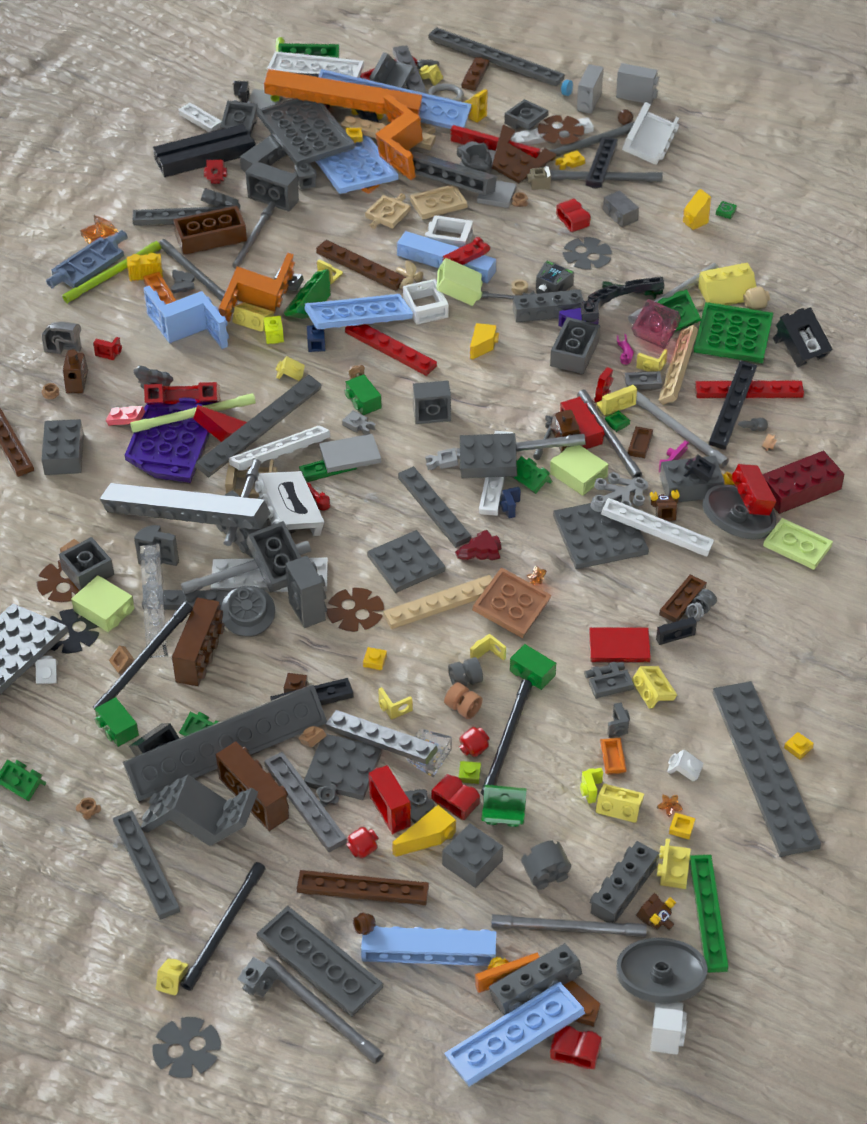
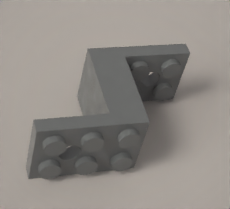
M187 774L151 796L149 809L142 817L141 829L148 833L170 820L208 846H212L246 826L258 791L251 787L245 792H240L233 799L225 800Z

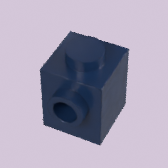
M307 325L308 352L326 351L324 329H317L315 325Z

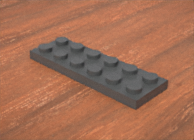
M289 906L285 907L256 933L257 938L351 1017L383 989V983Z

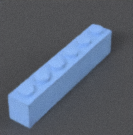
M405 231L397 242V256L439 268L443 262V256L460 247ZM483 255L463 266L482 273L481 281L488 284L496 272V258Z
M375 926L370 934H362V962L488 966L490 961L496 957V931L486 929L476 931L467 929L447 930L444 928L424 929L421 927L401 928L398 926L389 928Z

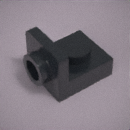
M234 81V95H238V98H241V102L247 103L250 96L249 81Z
M697 454L693 459H689L684 466L686 470L683 476L687 478L693 473L708 482L712 478L716 466Z

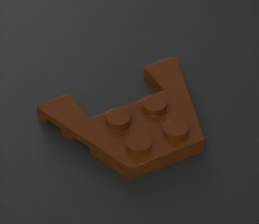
M503 124L492 163L493 170L520 184L527 179L530 169L543 168L548 162L555 160L557 154L545 147L535 159L509 144L516 131Z

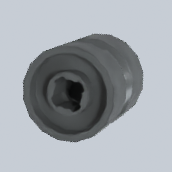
M477 657L466 659L463 664L455 662L448 665V673L452 685L457 682L464 686H467L468 683L473 685L483 682V672Z

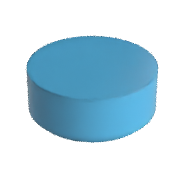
M564 80L561 86L562 95L570 96L573 90V82L571 80Z

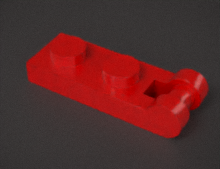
M476 237L473 242L444 255L443 261L447 258L464 265L487 254L491 247L487 243H483L484 241L480 237Z

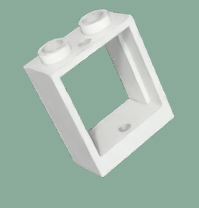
M434 215L433 221L429 222L428 232L425 233V237L456 247H462L471 241L473 221ZM436 230L459 233L461 237L435 235Z
M436 279L403 286V299L413 312L412 318L416 325L449 317V304L443 293L436 290ZM432 295L436 303L416 307L413 302L415 299Z

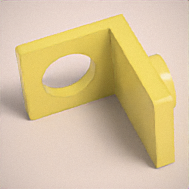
M320 259L317 261V272L325 269L329 270L330 284L334 283L343 274L342 271L332 267V265Z
M665 349L659 359L638 353L636 368L647 372L661 371L667 362L668 350Z
M488 634L483 639L476 641L470 648V658L477 657L478 659L491 650L504 661L506 659V646L491 634ZM495 644L500 648L501 652L496 649Z
M382 687L378 689L379 706L383 712L386 711L391 720L413 711V699L411 696L392 703ZM408 704L405 709L398 710L400 706Z

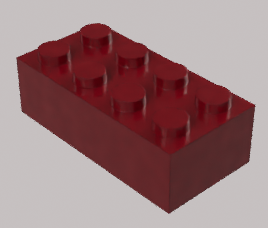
M824 450L763 474L776 499L774 509L779 514L841 490L845 475Z

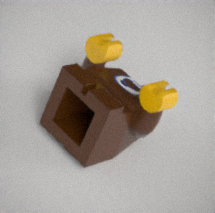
M674 490L671 491L672 497L665 496L664 494L658 496L657 492L650 493L651 506L656 508V517L666 521L676 520L677 504L680 496L678 490L676 492Z
M653 893L641 906L636 916L656 930H659L662 925L670 930L675 924L668 918L672 914L671 910L676 901L669 897L664 903L658 898L659 896L656 893Z

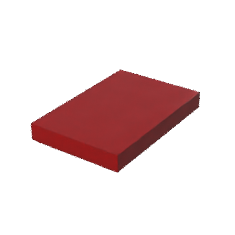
M589 627L590 662L650 663L649 628Z

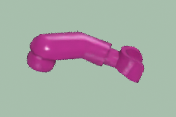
M624 333V341H619L617 335V344L623 350L620 357L621 363L628 365L632 360L634 351L629 343H627V335Z

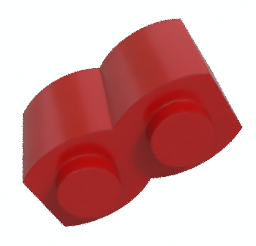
M576 199L556 204V215L570 232L590 226V213L583 209L581 203Z
M446 774L431 790V799L442 808L448 809L461 820H465L480 804L479 792L474 787L463 785L462 781L456 776Z
M566 1025L555 1032L550 1049V1058L586 1069H595L602 1046V1037L596 1032H579L574 1027Z

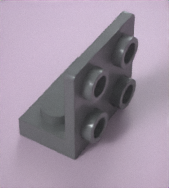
M383 52L369 79L404 88L414 67L397 62L388 53Z

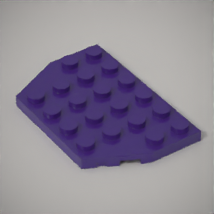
M179 398V403L145 405V413L142 419H151L196 408L197 405L205 406L217 402L196 403V399ZM193 418L135 432L125 452V460L154 478L191 483L196 471L195 464L201 458L210 433Z

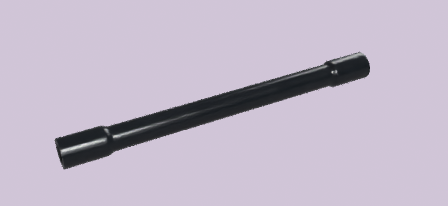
M185 601L182 603L172 618L133 663L92 707L94 710L115 698L174 629L193 610L191 605Z
M522 680L507 725L481 790L483 796L485 785H497L514 732L533 686L528 680Z
M255 862L250 869L243 885L195 963L190 967L180 983L184 989L188 991L193 990L206 964L253 887L258 883L266 870L262 863Z

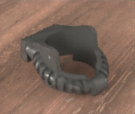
M471 141L457 148V156L461 157L465 167L482 172L489 170L492 158L486 144ZM479 155V158L485 160V165L481 166L471 162L470 157Z

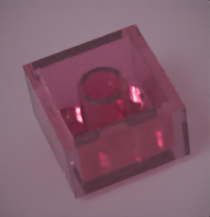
M648 299L636 319L632 331L634 336L665 349L681 318L679 312Z

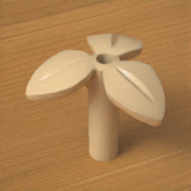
M405 261V269L401 267L396 268V273L407 277L400 284V289H403V286L413 284V280L419 283L423 279V272L419 271L416 273L417 267L411 261Z

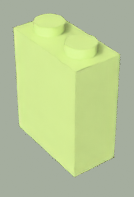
M445 258L438 269L436 290L473 306L476 300L479 301L482 296V273Z
M581 445L565 448L558 456L552 458L550 474L584 496L594 488L597 478L605 479L608 477V463Z
M98 575L71 598L74 612L107 632L118 626L120 621L127 615H130L135 609L132 595Z

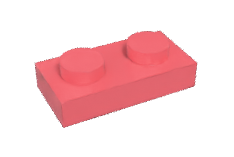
M143 406L112 408L106 422L108 426L130 424V422L141 420L145 410Z

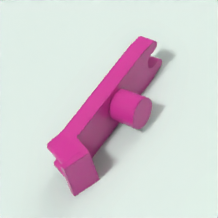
M683 441L676 450L669 448L666 455L670 457L667 460H660L659 472L661 462L679 460L687 451L689 442Z

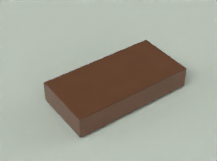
M635 427L628 448L629 456L646 458L653 436V429Z

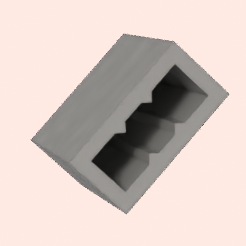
M621 63L617 73L616 98L652 104L653 100L657 99L658 89H656L659 83L658 70Z
M588 65L578 84L577 111L592 114L602 94L604 67Z

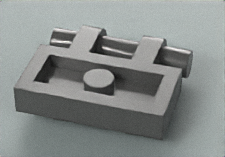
M611 662L607 666L591 667V670L584 671L586 679L589 678V685L595 699L634 689V683L628 670H624L623 662Z

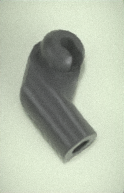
M420 59L417 62V69L419 70L425 65H437L439 68V61Z

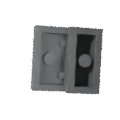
M159 525L147 526L135 535L134 541L138 564L154 568L157 567L158 563L178 565L179 555L176 535L161 532V526Z

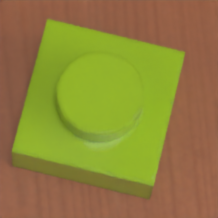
M460 761L458 778L462 783L479 784L481 762Z

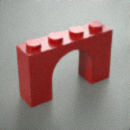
M200 382L198 385L193 386L144 385V400L147 405L179 403V398L196 399V403L221 402L220 385L217 382Z

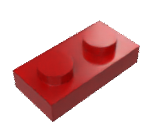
M606 367L598 378L594 398L595 403L602 401L603 396L611 393L609 388L614 378L612 377L613 369Z

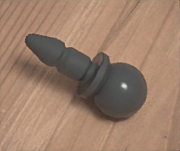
M753 418L751 421L739 422L738 426L751 428L752 431H765L768 428V422L765 418Z

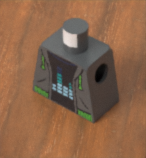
M548 260L536 276L537 294L566 291L574 285V271Z

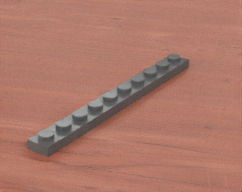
M438 27L428 34V40L445 45L473 57L489 60L493 64L557 87L565 79V74Z
M307 375L199 459L195 467L209 478L226 465L230 457L241 453L321 389L322 384L312 376Z

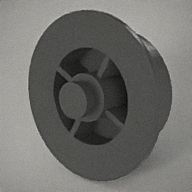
M242 586L232 590L224 598L221 605V610H223L222 621L226 628L240 636H254L264 632L271 625L275 617V604L272 597L265 590L256 586Z

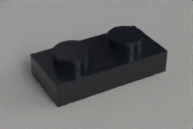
M695 618L681 619L680 621L657 627L656 641L659 645L694 636L697 626Z

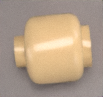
M761 286L748 289L746 294L743 295L744 304L749 309H763L767 306L768 301H770L769 292L765 291Z

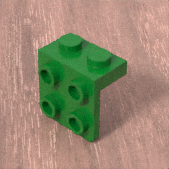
M485 785L481 821L488 825H498V823H506L510 827L523 825L527 788Z

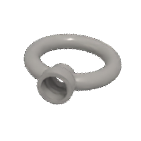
M438 84L431 87L427 92L433 95L440 90L454 91L458 96L451 100L460 102L464 97L462 89L452 84Z

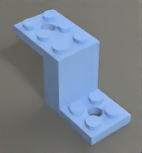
M150 286L143 288L147 314L169 343L207 329L221 349L228 347L227 320L224 316L220 315L218 308L213 306L211 299L208 296L206 297L202 291L165 304L164 301L159 299L158 293L153 291Z

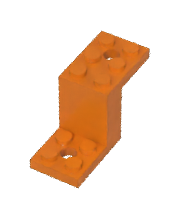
M387 94L383 98L387 120L391 123L375 134L379 156L409 180H412L416 176L413 155L409 150L423 140L421 119L417 113H413L406 105L401 104L397 98Z
M287 252L276 280L237 266L219 306L220 315L224 316L227 322H230L233 314L231 312L232 308L238 304V301L274 311L275 313L277 307H281L282 296L287 293L289 287L288 281H291L294 275V254Z

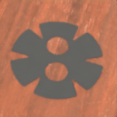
M584 237V243H582L579 238H576L564 246V249L572 252H563V257L568 263L577 260L574 264V267L591 269V263L596 268H599L610 261L611 257L604 256V254H612V250L607 243L597 246L601 241L600 239ZM577 246H585L587 251L578 253L575 248ZM590 253H596L599 255V259L594 261L588 259V255Z
M182 1017L181 1030L174 1021L167 1023L156 1035V1038L166 1043L153 1044L152 1046L155 1063L162 1070L173 1062L168 1074L174 1077H192V1064L202 1074L217 1059V1056L207 1051L220 1050L221 1047L220 1037L216 1029L209 1025L200 1032L204 1020L197 1017ZM193 1037H203L206 1042L204 1048L201 1050L191 1049L189 1042ZM170 1045H182L184 1049L183 1054L178 1058L170 1057L167 1053Z

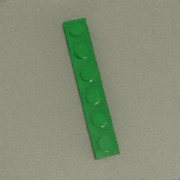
M690 855L689 861L702 953L707 963V973L728 972L729 967L712 855Z

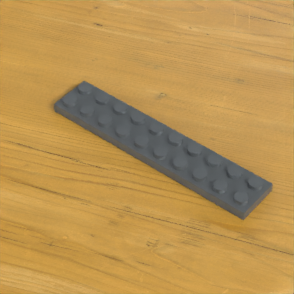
M752 681L713 688V696L779 857L820 849L821 842Z
M311 684L130 758L122 763L137 801H141L152 796L154 793L162 791L165 786H170L177 779H181L187 774L196 778L218 769L216 754L235 741L241 747H246L251 755L302 734L309 727L321 726L327 722L315 687Z

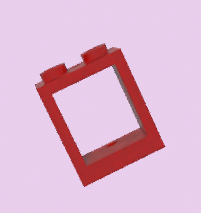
M389 766L375 768L369 772L370 799L390 832L394 834L411 827L410 800Z

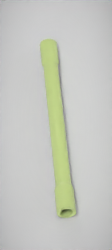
M251 393L203 407L219 412L235 407L256 404L254 394ZM196 408L130 422L132 432L135 433L152 427L194 418Z

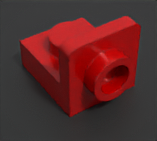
M115 337L113 342L97 338L93 342L95 356L114 361L122 352L120 337Z

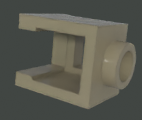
M549 166L530 169V174H527V183H530L531 190L551 189Z

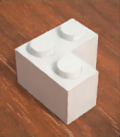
M655 1003L650 1051L678 1055L679 1046H684L687 1025V1012H683V1003Z

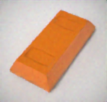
M621 738L600 739L605 773H625L626 766Z

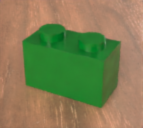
M365 374L345 381V396L348 400L352 401L354 408L359 410L362 415L382 408L381 394Z
M524 644L510 658V671L515 676L530 681L533 686L542 690L556 676V662Z
M116 697L95 708L96 718L94 719L97 726L105 730L108 740L110 742L113 741L117 747L139 736L136 721Z

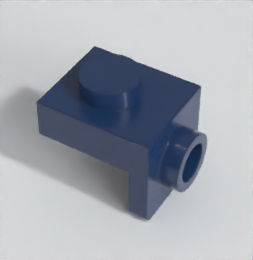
M520 487L502 490L500 505L502 512H506L508 519L516 516L515 503L520 502Z

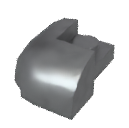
M53 322L42 333L44 352L61 354L63 350L72 349L80 352L82 348L80 340L81 326L69 322Z

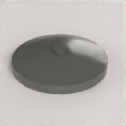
M734 485L714 486L707 491L703 499V509L707 517L720 529L734 536L745 539L765 538L776 525L774 510H772L770 516L749 514Z
M648 938L630 944L620 953L617 959L616 973L621 986L633 996L654 1003H675L687 1000L702 990L707 980V963L702 954L687 943L670 938Z

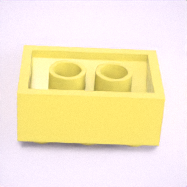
M748 262L701 271L699 275L698 288L708 303L727 306L743 303V295L746 294V291L756 287L754 272Z

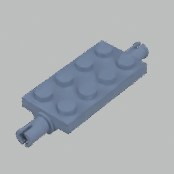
M120 230L112 237L108 236L105 239L100 237L51 269L53 276L46 279L47 285L53 289L59 283L64 282L72 288H76L124 256V251L118 247V244L128 238L126 232Z

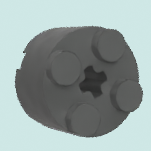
M553 840L542 842L531 848V854L527 856L525 853L521 859L531 883L536 886L537 890L545 889L550 882H563L569 877L567 873L571 869V863L559 841H557V844H554Z

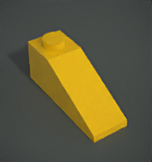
M437 805L392 842L393 855L397 857L440 845L447 839H451L456 833V819Z

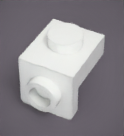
M42 656L40 660L36 661V684H57L58 661L53 659V656Z
M684 749L670 757L668 761L670 765L667 772L672 774L677 770L694 782L698 779L704 763Z

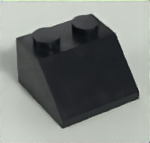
M161 723L129 745L133 754L138 756L177 740L179 736L171 723Z

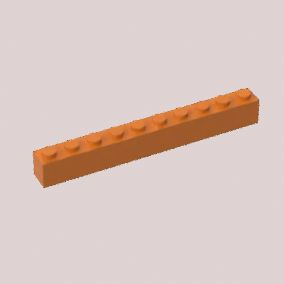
M268 69L264 82L265 94L379 114H386L383 97L387 94L397 98L401 104L406 105L409 110L420 115L422 107V95L273 69Z

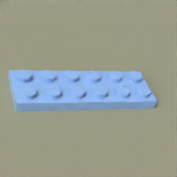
M400 294L305 304V311L317 329L397 320L403 321L413 317V312Z
M559 981L445 1052V1056L465 1083L471 1086L585 1014V1011Z

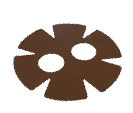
M561 115L550 116L543 120L548 125L541 123L538 125L539 134L548 133L542 136V138L554 144L558 139L560 144H570L579 140L575 135L583 136L584 126H574L580 123V121L570 116H566L564 120H562ZM554 122H561L563 127L557 129L552 124ZM568 131L570 135L564 138L559 136V132Z
M58 560L59 569L53 564L47 565L38 575L48 579L36 582L39 593L43 596L53 591L48 600L55 602L72 601L71 592L76 595L80 590L69 578L61 577L60 572L62 568L60 560ZM60 583H68L70 585V589L64 593L58 592L56 587Z
M352 588V596L344 589L336 593L329 600L328 604L338 608H327V616L331 623L343 619L338 626L342 630L357 632L359 623L367 630L381 620L383 615L373 611L384 610V604L378 595L368 599L372 593L368 589ZM347 599L355 602L354 608L349 610L344 609L341 604ZM360 609H365L369 612L368 618L363 620L358 619L355 614Z

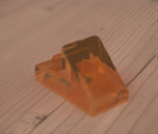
M93 215L94 225L80 230L81 236L88 244L100 237L105 238L118 233V230L110 221L97 215Z

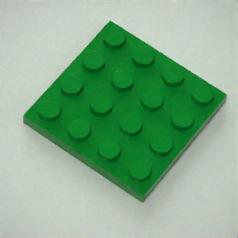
M705 302L694 345V353L763 363L774 313Z

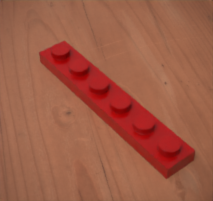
M456 125L451 127L452 142L463 145L471 141L479 144L483 143L486 144L488 150L496 151L499 137ZM514 141L509 142L512 146L535 159L540 154L539 148Z
M367 324L345 327L346 334L425 376L437 367V361Z
M802 380L752 381L746 398H803ZM696 381V398H726L732 381Z

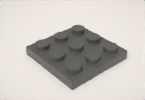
M417 530L367 551L368 558L395 593L445 572V565Z
M326 734L327 736L320 741L305 776V783L308 787L314 789L334 784L337 787L336 794L364 800L369 787L368 773L377 767L382 749L367 743Z

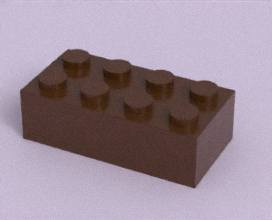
M238 206L173 219L175 236L183 255L247 241L246 225Z
M197 597L172 655L176 683L199 687L201 679H205L206 667L208 664H211L213 650L217 649L219 636L223 634L225 624L222 623L223 610L220 608L219 601Z
M235 741L216 754L219 779L235 796L251 787L258 791L251 813L268 831L289 819L288 793L286 789L275 782L271 773H266L263 770L261 763L250 756L246 747H241Z

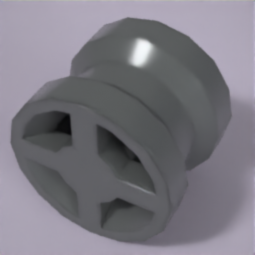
M702 589L699 596L692 600V603H700L705 614L711 609V606L717 603V598L712 591Z

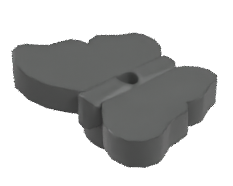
M176 269L172 271V277L175 281V284L171 287L172 293L186 292L195 288L193 283L195 281L194 274Z
M427 790L404 791L410 800L411 820L413 823L419 821L434 808L435 803L433 800L428 799Z

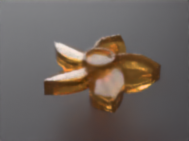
M536 565L533 573L526 576L531 580L530 583L532 585L536 582L542 584V578L546 575L547 571L540 569Z
M662 794L663 803H660L657 809H666L668 817L672 815L673 811L678 812L682 810V806L678 803V795H673L669 798Z

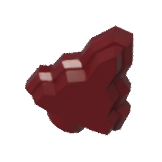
M485 530L477 533V537L470 539L469 544L463 545L456 550L455 555L457 559L461 560L477 558L479 560L489 559L493 561L501 558L499 551L502 549L497 535L491 536L490 532Z

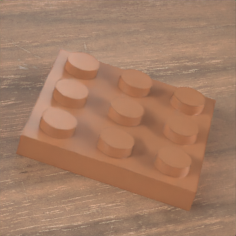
M501 567L475 602L472 610L523 639L550 601L552 595Z

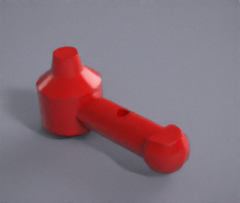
M307 483L313 498L316 500L318 509L321 511L328 510L330 508V497L323 492L319 494L310 483Z

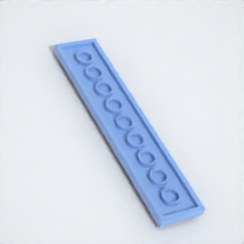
M321 69L318 76L320 78L422 95V107L419 115L420 122L451 129L453 125L465 128L471 110V104L324 69Z

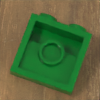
M687 289L677 291L673 296L662 298L655 303L669 335L701 321V317Z

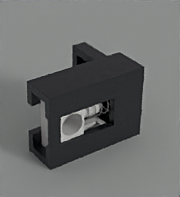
M811 307L805 310L800 308L791 315L789 313L784 314L776 324L778 330L773 340L775 344L784 341L797 368L806 365L807 360L817 357L818 360L827 357L833 350Z

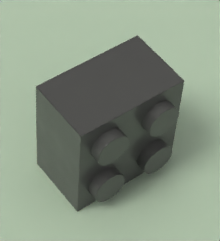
M449 380L413 383L415 424L451 421Z
M92 537L59 554L62 570L79 590H82L97 575L105 580L114 575L112 559Z
M470 823L442 850V865L474 888H477L503 861V846Z

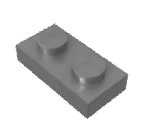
M660 371L625 373L626 387L634 385L637 390L662 389Z

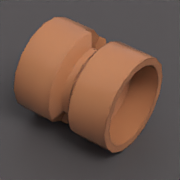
M460 682L455 683L448 690L444 699L445 705L453 710H457L466 719L473 718L483 702L481 696L473 691L469 692V689Z

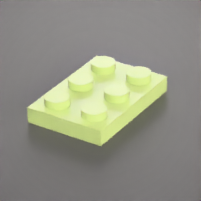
M782 518L764 540L763 546L814 570L832 547L833 541Z

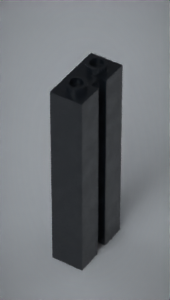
M243 124L153 146L154 160L165 178L207 167V160H223L227 162L239 159L241 155L256 146L254 138H251L250 131L246 130Z

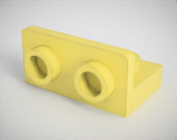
M243 302L234 307L232 322L262 332L264 331L263 318L273 317L274 311Z
M631 385L602 397V401L597 402V407L604 416H607L618 410L636 405L637 388Z
M640 666L632 678L634 686L648 708H654L658 701H674L677 696L659 666Z
M603 784L598 795L596 813L636 823L645 793Z
M666 839L665 846H660L659 858L663 859V864L658 863L657 876L661 877L660 886L686 889L691 848L669 846L670 839Z

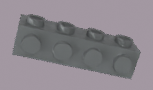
M581 289L513 296V312L516 323L559 318L560 311L581 308L584 300Z
M636 841L633 847H628L624 854V859L616 863L610 877L607 876L601 885L600 891L592 895L590 899L591 914L607 923H616L658 866L659 852L639 841Z
M564 943L489 986L492 1001L505 1016L559 981L562 985H565L582 975L580 960Z

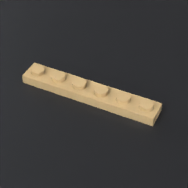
M346 116L341 124L344 131L345 128H361L362 135L376 138L375 134L387 126L383 123ZM422 133L423 140L414 147L431 150L436 141V135Z
M695 325L680 331L659 397V402L662 405L669 402L672 403L678 398L698 332Z
M490 575L390 608L383 611V616L392 630L476 601L492 581Z

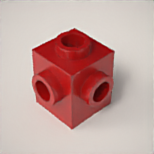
M207 160V167H204V177H207L211 184H221V181H225L227 167H225L223 160Z

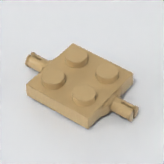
M402 193L397 198L382 195L365 212V218L373 221L370 223V227L375 229L379 224L393 229L411 211L410 205L402 202L406 196L402 195Z

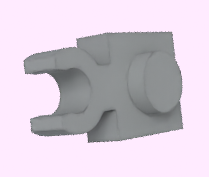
M354 410L342 420V426L356 433L361 430L364 435L370 434L369 429L376 430L375 423L367 421L366 416Z
M455 448L438 451L437 456L428 455L425 457L428 470H433L437 466H440V469L458 465Z

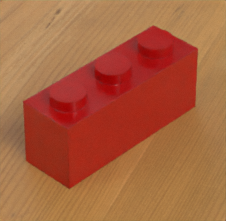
M581 397L560 402V412L572 410L578 423L580 434L585 435V445L581 446L589 449L602 445L603 436H605L604 429L597 423L595 415L589 411L587 403H584Z
M738 464L732 474V481L749 514L770 516L776 499L759 466Z

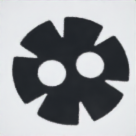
M73 609L60 611L62 620L55 616L49 618L66 625L69 630L68 639L58 641L51 648L53 651H56L63 644L62 653L82 651L80 642L89 647L99 636V632L90 631V629L99 626L83 616L78 618L79 614L74 612ZM82 621L86 624V628L83 631L77 632L73 630V624Z

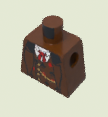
M72 349L67 351L63 365L66 393H84L88 374L85 355Z
M565 410L554 414L551 430L555 438L580 434V429L572 410ZM570 446L559 447L560 452L562 453L565 450V448Z

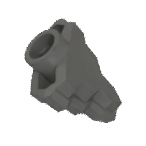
M207 188L204 189L201 196V201L217 207L238 206V209L241 207L238 199Z
M141 365L134 369V375L143 389L146 384L170 386L173 382V377L167 372L149 369Z

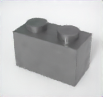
M620 190L604 197V212L621 227L638 221L639 207Z

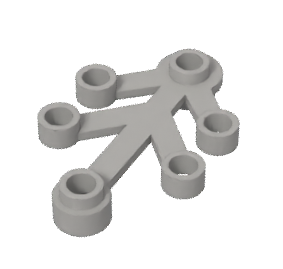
M611 472L608 477L610 484H607L603 478H597L594 487L596 489L613 492L605 496L596 495L593 497L590 506L594 511L602 512L608 498L615 500L622 497L621 503L631 507L632 503L629 501L631 492L635 493L633 498L634 505L642 506L644 504L645 497L643 493L648 489V483L641 477L630 480L620 478L619 474ZM612 484L626 485V487L618 486V485H612Z

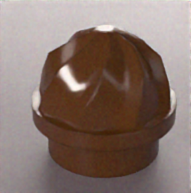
M623 109L619 112L618 121L620 124L626 125L632 122L633 114L631 111Z
M363 912L354 917L353 926L358 934L368 935L374 930L376 921L373 915Z

